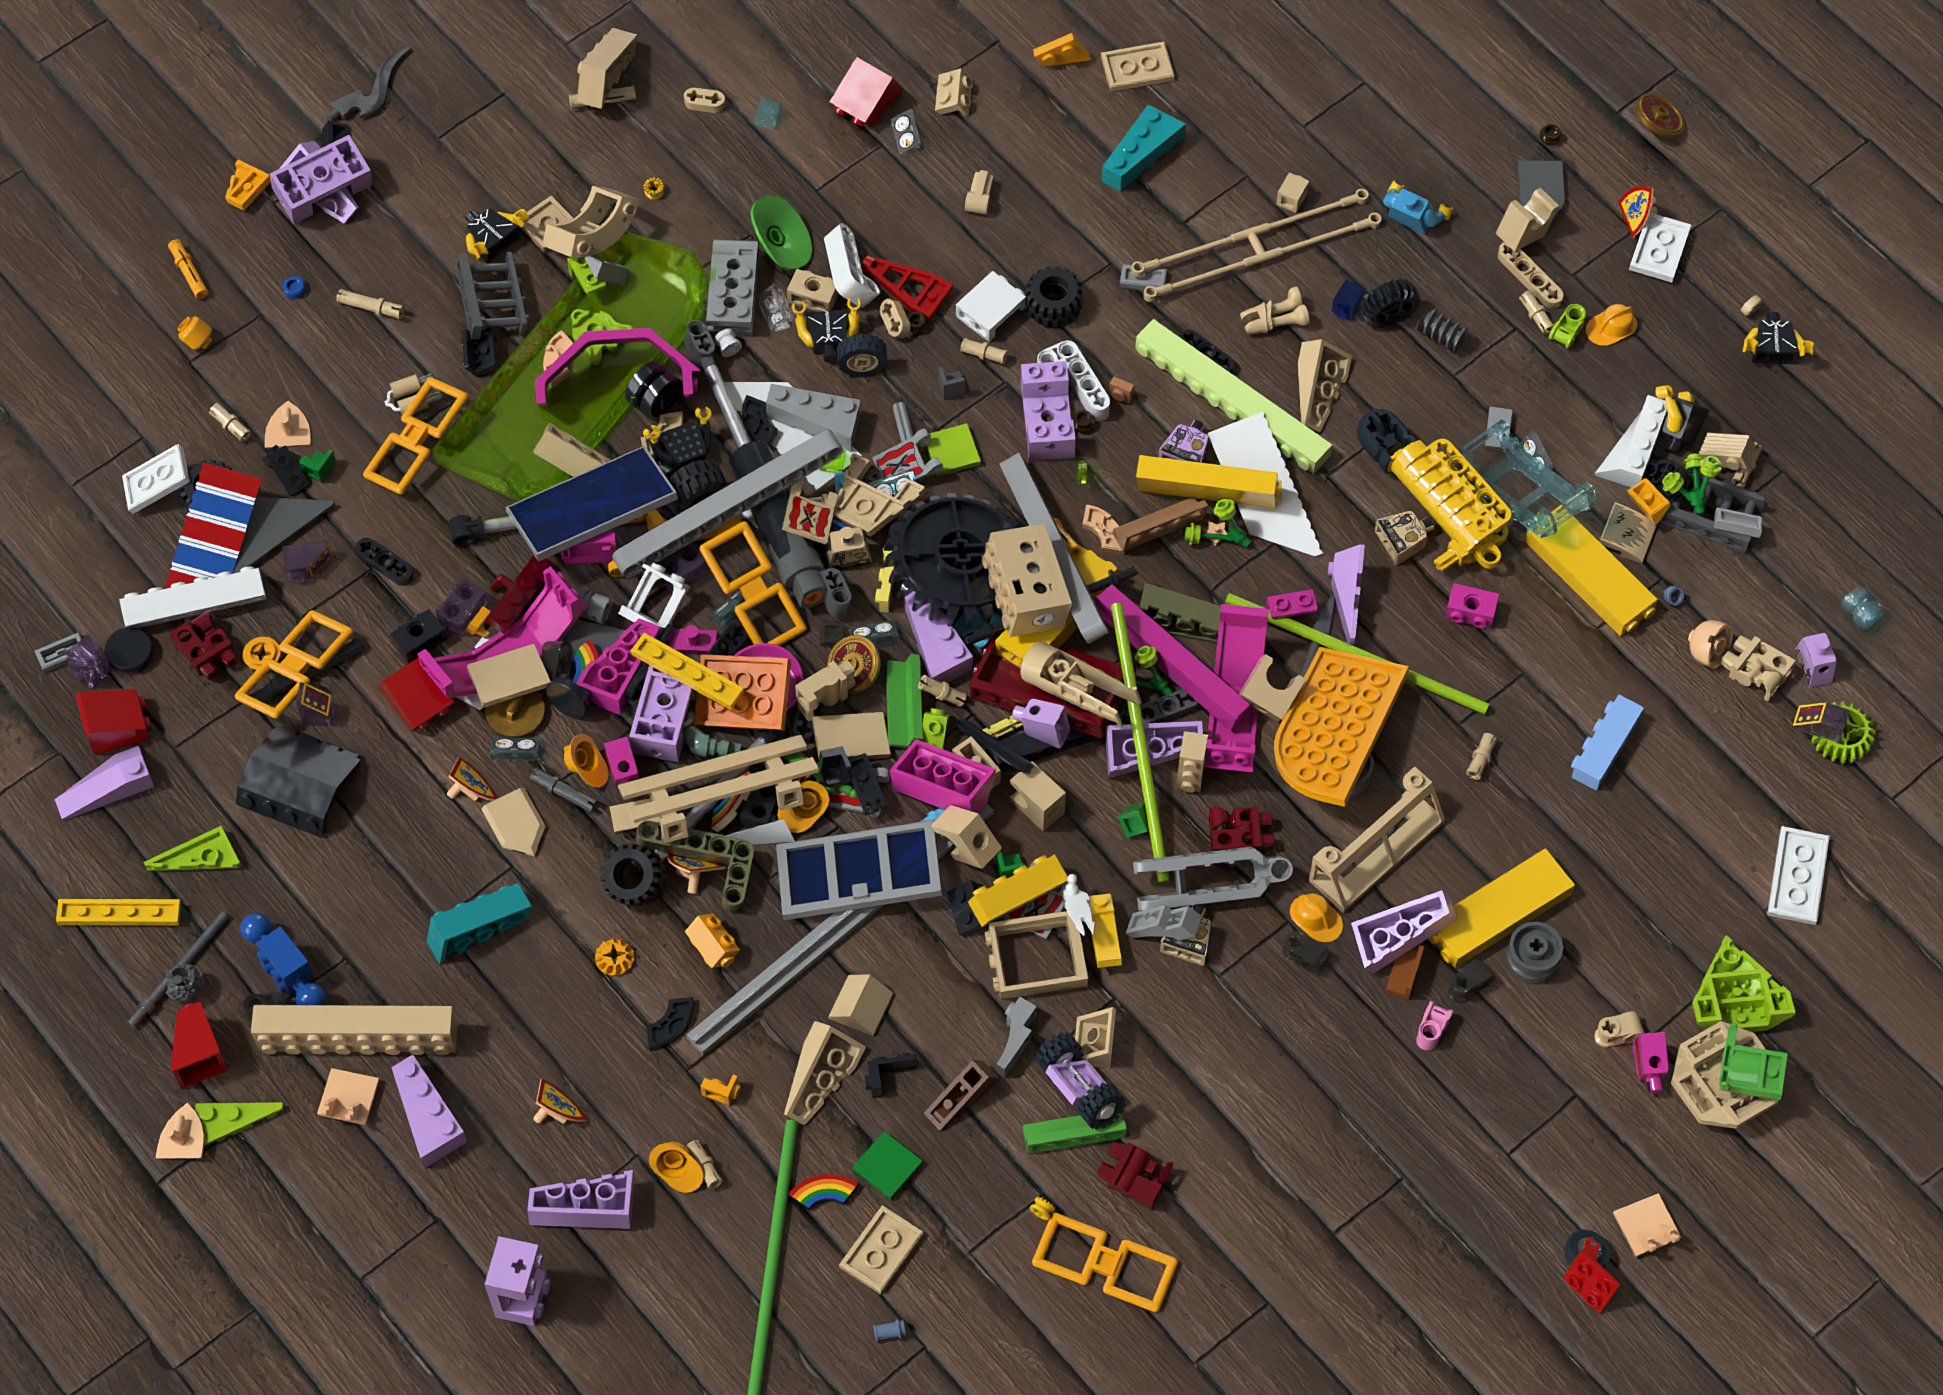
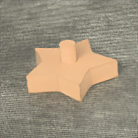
M1208 522L1209 529L1205 533L1227 534L1224 530L1225 522L1220 524ZM1207 538L1212 540L1215 546L1222 540Z

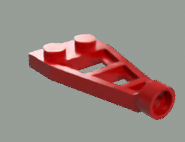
M870 255L866 256L861 265L862 272L873 277L911 312L922 313L928 321L931 320L953 289L952 283L933 273L874 258ZM889 271L903 275L897 285H894L885 278ZM909 280L925 284V287L917 297H911L903 288Z

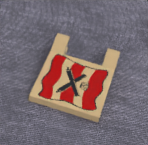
M797 481L790 488L782 530L826 545L838 494L829 492L828 498L822 504L801 497L800 493L803 482Z

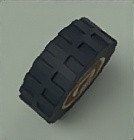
M871 334L851 335L848 338H844L843 341L839 342V346H837L839 369L843 373L849 374V376L867 377L881 372L888 363L886 343H884L883 339Z

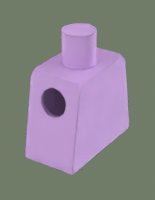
M1031 699L1026 708L1017 705L1012 713L1013 719L1022 722L1024 731L1028 736L1060 749L1071 730L1065 707L1062 705Z

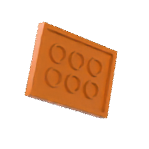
M701 655L700 664L743 687L744 693L732 710L697 692L694 725L785 731L792 660L788 658Z

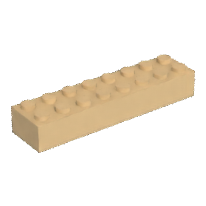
M253 1005L251 1034L258 1051L264 1054H275L276 1052L300 1054L301 1052H311L320 1055L326 1052H336L346 1055L350 1052H361L365 1055H372L375 1052H385L386 1054L397 1055L400 1052H410L414 1055H422L424 1052H434L438 1055H447L449 1052H456L458 1025L452 1006Z

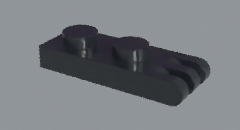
M863 753L848 759L852 768L850 780L864 815L870 814L867 807L871 805L874 812L879 811L877 802H880L883 809L888 808L867 754Z

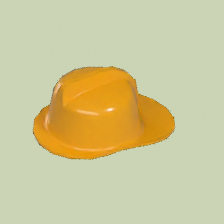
M1614 304L1609 306L1604 312L1594 316L1586 326L1588 339L1599 346H1608L1632 335L1637 329V320L1632 314L1633 309L1631 306L1626 307L1622 304Z
M583 733L576 735L572 739L571 744L564 747L565 765L571 772L579 774L585 783L591 787L599 788L604 786L609 776L604 758L590 736Z
M805 781L800 783L804 805L782 811L778 808V819H784L790 832L800 833L806 831L827 809L829 804L828 791L818 782Z
M1314 893L1303 894L1291 904V919L1314 940L1323 943L1332 942L1342 933V918L1327 903L1324 897Z
M664 1142L651 1151L649 1155L651 1169L670 1187L683 1193L693 1192L700 1187L704 1176L702 1167L689 1154L688 1149L679 1142Z

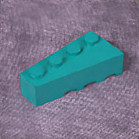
M1147 105L1102 166V182L1122 191L1138 178L1143 170L1147 167L1150 168L1160 156L1166 155L1176 143H1181L1185 139L1186 124Z
M518 883L512 886H503L494 893L483 894L476 900L468 903L462 902L453 909L439 911L434 914L430 920L426 942L440 965L447 961L446 956L457 952L459 955L467 951L466 947L475 941L482 943L488 940L494 934V931L498 930L502 933L529 918L532 906Z

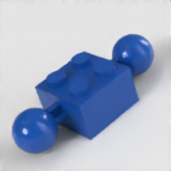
M251 913L247 915L240 925L241 935L249 943L257 945L259 952L256 955L261 961L260 965L267 975L271 974L275 979L274 983L281 993L286 991L290 997L296 994V1005H326L327 994L320 985L313 983L315 979L308 961L281 926L272 931L271 922L264 914Z

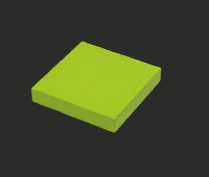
M967 423L929 433L932 441L925 445L930 459L938 458L944 467L942 472L936 474L937 477L981 465V460Z

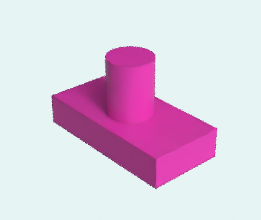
M694 625L687 626L685 629H675L669 638V647L682 654L705 655L717 640V630H698Z

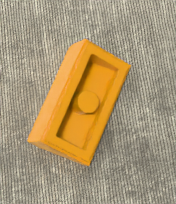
M1646 477L1627 490L1632 502L1654 525L1659 523L1671 505Z

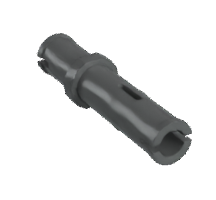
M538 767L533 770L535 775L531 773L529 780L546 788L550 794L555 793L589 811L591 814L595 811L593 806L597 808L598 799L561 781L560 777L556 775L553 777Z

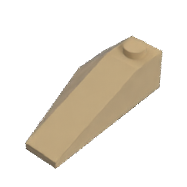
M1322 339L1302 342L1298 360L1301 423L1316 433L1321 432L1331 412L1330 406L1333 400L1338 398L1340 394L1338 390L1341 384L1345 383L1348 378L1352 355Z
M814 1021L803 1044L784 1115L805 1125L822 1107L824 1099L832 1091H836L839 1088L841 1080L855 1070L866 1046L832 1026Z

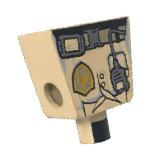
M1412 511L1380 518L1376 521L1375 533L1396 566L1422 550L1427 542L1426 533L1434 530V524L1430 517L1418 521Z
M843 527L840 531L829 533L824 550L828 568L840 570L872 564L868 542L862 528Z
M1196 904L1192 905L1191 908L1202 917L1195 937L1179 941L1175 938L1163 937L1160 952L1204 966L1211 921L1203 918L1206 909Z

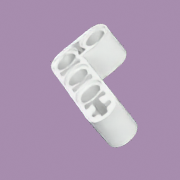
M840 223L824 237L834 286L841 296L847 300L851 298V302L857 306L859 298L862 303L860 308H864L880 294V290L874 281L863 275L853 232L847 225Z
M1063 341L1041 351L1038 354L1037 363L1067 361L1069 384L1086 411L1093 415L1095 421L1101 422L1106 420L1109 416L1110 399L1077 345L1072 341Z

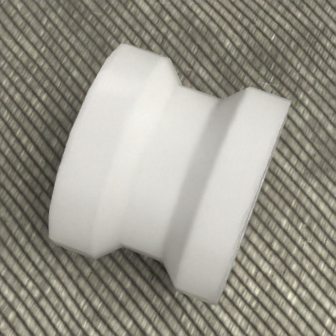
M725 329L714 338V343L717 347H720V353L723 357L735 355L742 347L741 342L735 338L736 334L732 329Z

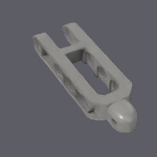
M1253 847L1144 859L1133 862L1134 874L1148 871H1156L1157 873L1174 871L1176 892L1138 897V910L1140 911L1163 905L1171 908L1260 897L1270 883L1287 880L1293 871L1292 864L1288 859L1280 856L1266 858ZM1250 860L1253 863L1255 878L1251 883L1186 891L1184 875L1186 867L1198 865L1207 867L1210 864L1224 862L1232 864L1234 861Z

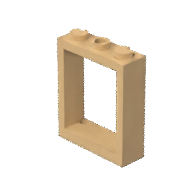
M1067 911L989 923V930L985 932L986 945L992 948V954L989 955L990 968L996 971V977L993 978L994 991L999 992L1000 1000L1087 986L1088 975L1080 932L1075 928L1076 925ZM1063 926L1067 927L1075 976L1006 986L998 936Z

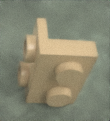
M961 68L939 74L935 111L939 115L959 110L963 116L969 115L973 82L971 77Z

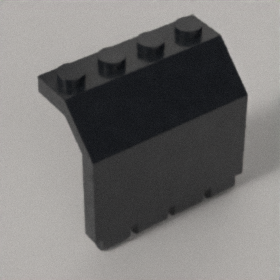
M284 725L281 728L275 727L250 755L237 786L236 805L322 837L326 833L328 813L336 794L360 767V754L347 749L341 752V747L326 741H322L319 744L320 739L305 733H301L298 736L299 731Z

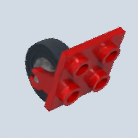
M1582 1229L1574 1232L1566 1241L1564 1253L1571 1266L1562 1279L1589 1306L1593 1307L1600 1314L1621 1284L1604 1269L1611 1256L1607 1241L1594 1231Z

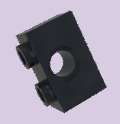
M430 609L416 614L411 621L404 625H399L390 633L394 647L408 664L418 658L419 652L424 649L429 652L448 640L445 628ZM417 633H421V634H422V635H420V636H418V637H414V636H413V635H415V634H417Z

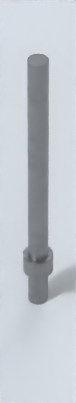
M221 912L177 964H190L228 920L229 916ZM167 977L162 980L148 998H144L138 1005L139 1009L127 1021L131 1027L135 1028L146 1014L150 1015L156 1008L155 1004L167 991Z

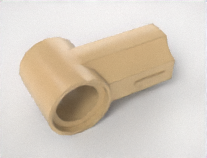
M980 170L975 172L970 192L968 191L966 196L965 211L987 215L994 178L988 171Z

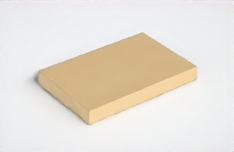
M1165 42L1101 53V60L1110 92L1174 81V73Z
M534 644L467 665L468 673L483 708L546 688L550 683L548 674Z
M883 712L813 717L812 722L818 758L821 750L842 746L848 759L863 753L867 754L868 759L890 757Z
M882 1205L841 1261L839 1268L877 1293L882 1294L921 1240L924 1232Z

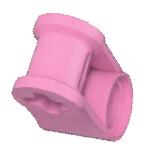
M1430 1001L1416 1038L1417 1045L1421 1049L1429 1051L1436 1048L1451 1020L1454 1010H1446L1435 1005L1434 1001ZM1424 1033H1430L1434 1037L1427 1038L1426 1036H1424Z

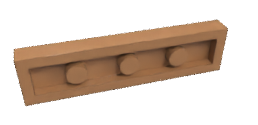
M1191 497L1113 529L1112 534L1124 552L1191 525V523L1203 520L1208 504L1205 500L1197 502L1195 497Z

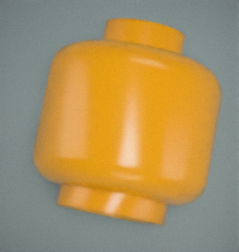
M197 316L185 318L178 327L179 339L193 350L201 347L205 349L212 341L210 337L212 328Z

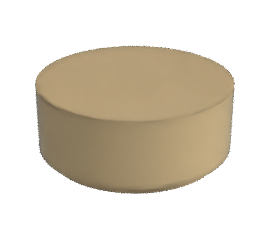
M1754 295L1743 305L1741 312L1745 316L1752 315L1762 305L1763 300L1758 295Z

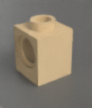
M1289 173L1278 191L1276 205L1297 213L1308 194L1309 181L1300 175Z

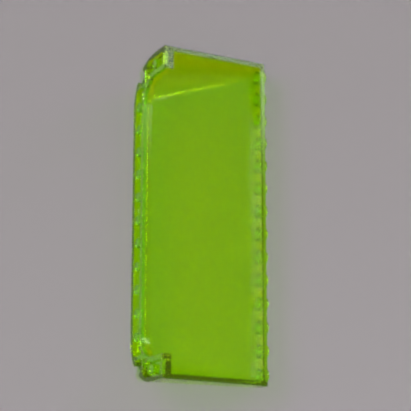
M625 231L613 245L595 254L594 257L615 262L629 269L630 272L625 285L622 286L605 281V288L587 295L576 277L432 448L430 454L432 461L517 502L572 478L573 476L533 452L542 438L549 423L553 424L596 450L632 406L625 400V393L636 372L643 365L651 361H656L664 367L670 358L649 342L619 343L618 349L614 352L604 349L602 352V362L596 366L590 364L589 355L584 351L568 366L570 377L553 388L550 384L548 385V407H539L536 402L535 380L544 372L543 361L548 343L561 330L574 343L571 313L576 309L590 311V313L606 312L617 323L630 325L633 329L651 328L674 349L678 350L684 342L688 324L694 320L700 321L706 304H703L705 291H708V280L705 269L695 251ZM551 499V500H548V501H546V502H544V503H542V504H539V505H541V506H542V505H545V504L549 503L550 501H552V499Z

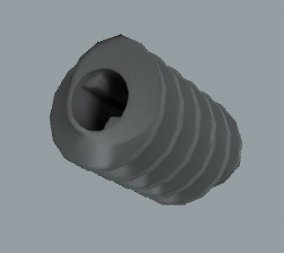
M1437 308L1431 312L1427 310L1418 321L1416 330H1423L1425 336L1431 334L1433 341L1438 339L1440 345L1446 344L1448 350L1453 349V352L1456 353L1466 338L1468 328L1465 326L1460 331L1459 322L1452 326L1453 319L1451 317L1444 321L1445 313L1437 317Z

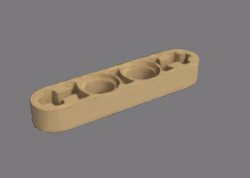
M1503 242L1498 250L1500 262L1528 290L1532 291L1533 295L1545 307L1550 309L1558 308L1563 300V291L1521 249L1514 252ZM1504 251H1506V252H1510V251H1511V252H1512V255L1509 254V253L1504 254ZM1525 264L1529 267V270L1520 271L1517 266ZM1540 279L1544 284L1542 286H1535L1532 280ZM1549 295H1550L1551 297L1556 296L1557 299H1555V298L1549 299Z

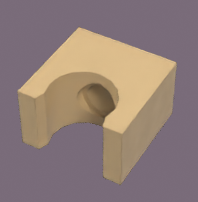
M1538 188L1533 192L1531 199L1524 207L1517 200L1510 202L1496 234L1515 252L1545 236L1559 205L1545 191Z
M1265 654L1260 657L1238 695L1248 702L1250 706L1278 722L1285 716L1306 679L1298 675L1290 680L1285 690L1273 688L1268 683L1266 675L1273 658Z
M1032 761L1033 769L1030 774L1026 775L1019 772L1010 780V784L1018 790L1010 797V801L1044 832L1065 813L1066 792Z
M950 805L931 825L936 833L946 836L956 845V848L950 853L954 860L983 869L1002 849L978 813Z

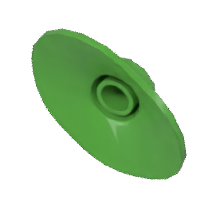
M768 195L757 200L751 209V220L763 249L783 269L796 270L805 266L811 259L812 244L808 230L799 214L786 200L778 196Z

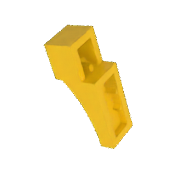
M1111 894L1089 896L1090 903L1088 905L1091 911L1092 922H1095L1094 934L1091 933L1097 968L1122 965V958Z

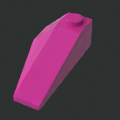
M639 618L619 636V640L610 648H605L600 657L586 665L576 684L589 690L591 694L589 698L596 705L621 715L630 697L624 694V691L643 663L642 660L631 655V649L643 633L656 639L660 626Z

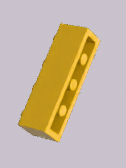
M1043 855L1033 861V866L1027 868L1024 865L1013 871L1014 875L1007 879L1006 875L993 881L994 886L988 889L986 886H982L973 892L974 896L968 903L980 925L983 927L1065 884L1068 881V877L1056 855L1049 858Z

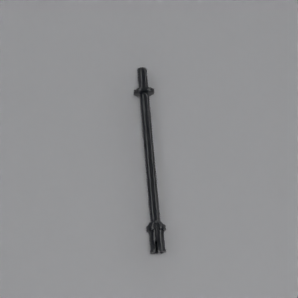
M1135 566L1116 574L1110 569L1108 570V577L1086 586L1090 594L1109 587L1111 584L1119 589V582L1138 575ZM1002 620L992 624L985 621L979 627L962 632V636L966 646L969 647L984 639H992L995 632L1005 628Z

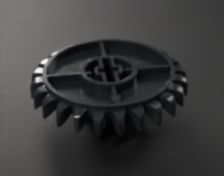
M947 492L946 498L940 499L936 494L929 495L927 504L917 500L912 504L911 511L903 510L899 514L898 522L893 523L890 527L888 535L892 537L886 540L884 551L892 552L886 556L884 567H896L890 574L889 583L892 584L905 579L901 585L898 597L902 599L915 591L916 595L912 605L914 612L922 607L926 601L930 602L931 606L928 616L930 621H933L940 610L944 608L947 609L946 620L947 626L950 627L953 625L958 611L963 612L967 628H971L976 611L980 612L984 622L990 623L993 615V606L1001 617L1003 613L1001 608L998 609L996 605V592L994 588L990 587V574L988 568L985 569L983 566L982 556L985 554L986 543L989 541L992 532L1018 528L1019 522L1014 518L1007 519L1005 517L1006 510L1003 507L994 509L990 506V500L983 498L981 501H977L969 493H966L963 498L957 497L954 492Z

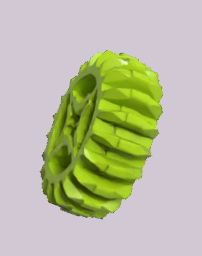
M1844 701L1839 706L1833 702L1830 707L1825 706L1820 723H1811L1810 735L1813 736L1812 744H1817L1816 751H1824L1823 758L1829 755L1832 757V762L1838 758L1841 764L1845 763L1846 759L1852 764L1856 758L1860 760L1864 754L1869 753L1875 741L1876 730L1873 729L1874 721H1868L1869 714H1862V707L1856 710L1853 703L1848 707ZM1822 710L1816 713L1818 718L1812 721H1819ZM1839 720L1837 723H1831L1830 725H1825V724H1827V723L1830 722V721ZM1855 740H1860L1856 744L1847 745L1848 742H1855Z

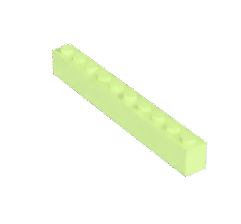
M1153 319L1136 336L1135 349H1137L1140 355L1148 357L1155 362L1157 367L1165 369L1177 381L1188 385L1194 393L1205 397L1212 406L1222 409L1229 418L1240 421L1264 412V418L1268 421V428L1272 431V438L1275 439L1276 447L1280 450V453L1297 462L1303 470H1308L1314 474L1331 456V443Z

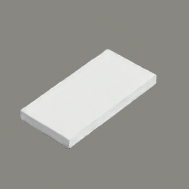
M1784 826L1781 827L1767 912L1768 916L1816 925L1830 836Z

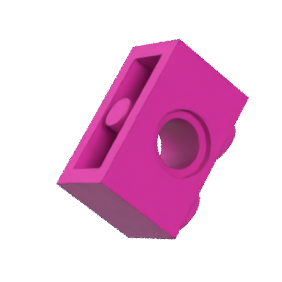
M1453 583L1445 618L1451 619L1456 623L1464 622L1473 624L1478 628L1486 627L1491 629L1499 594ZM1468 606H1473L1476 609H1469Z

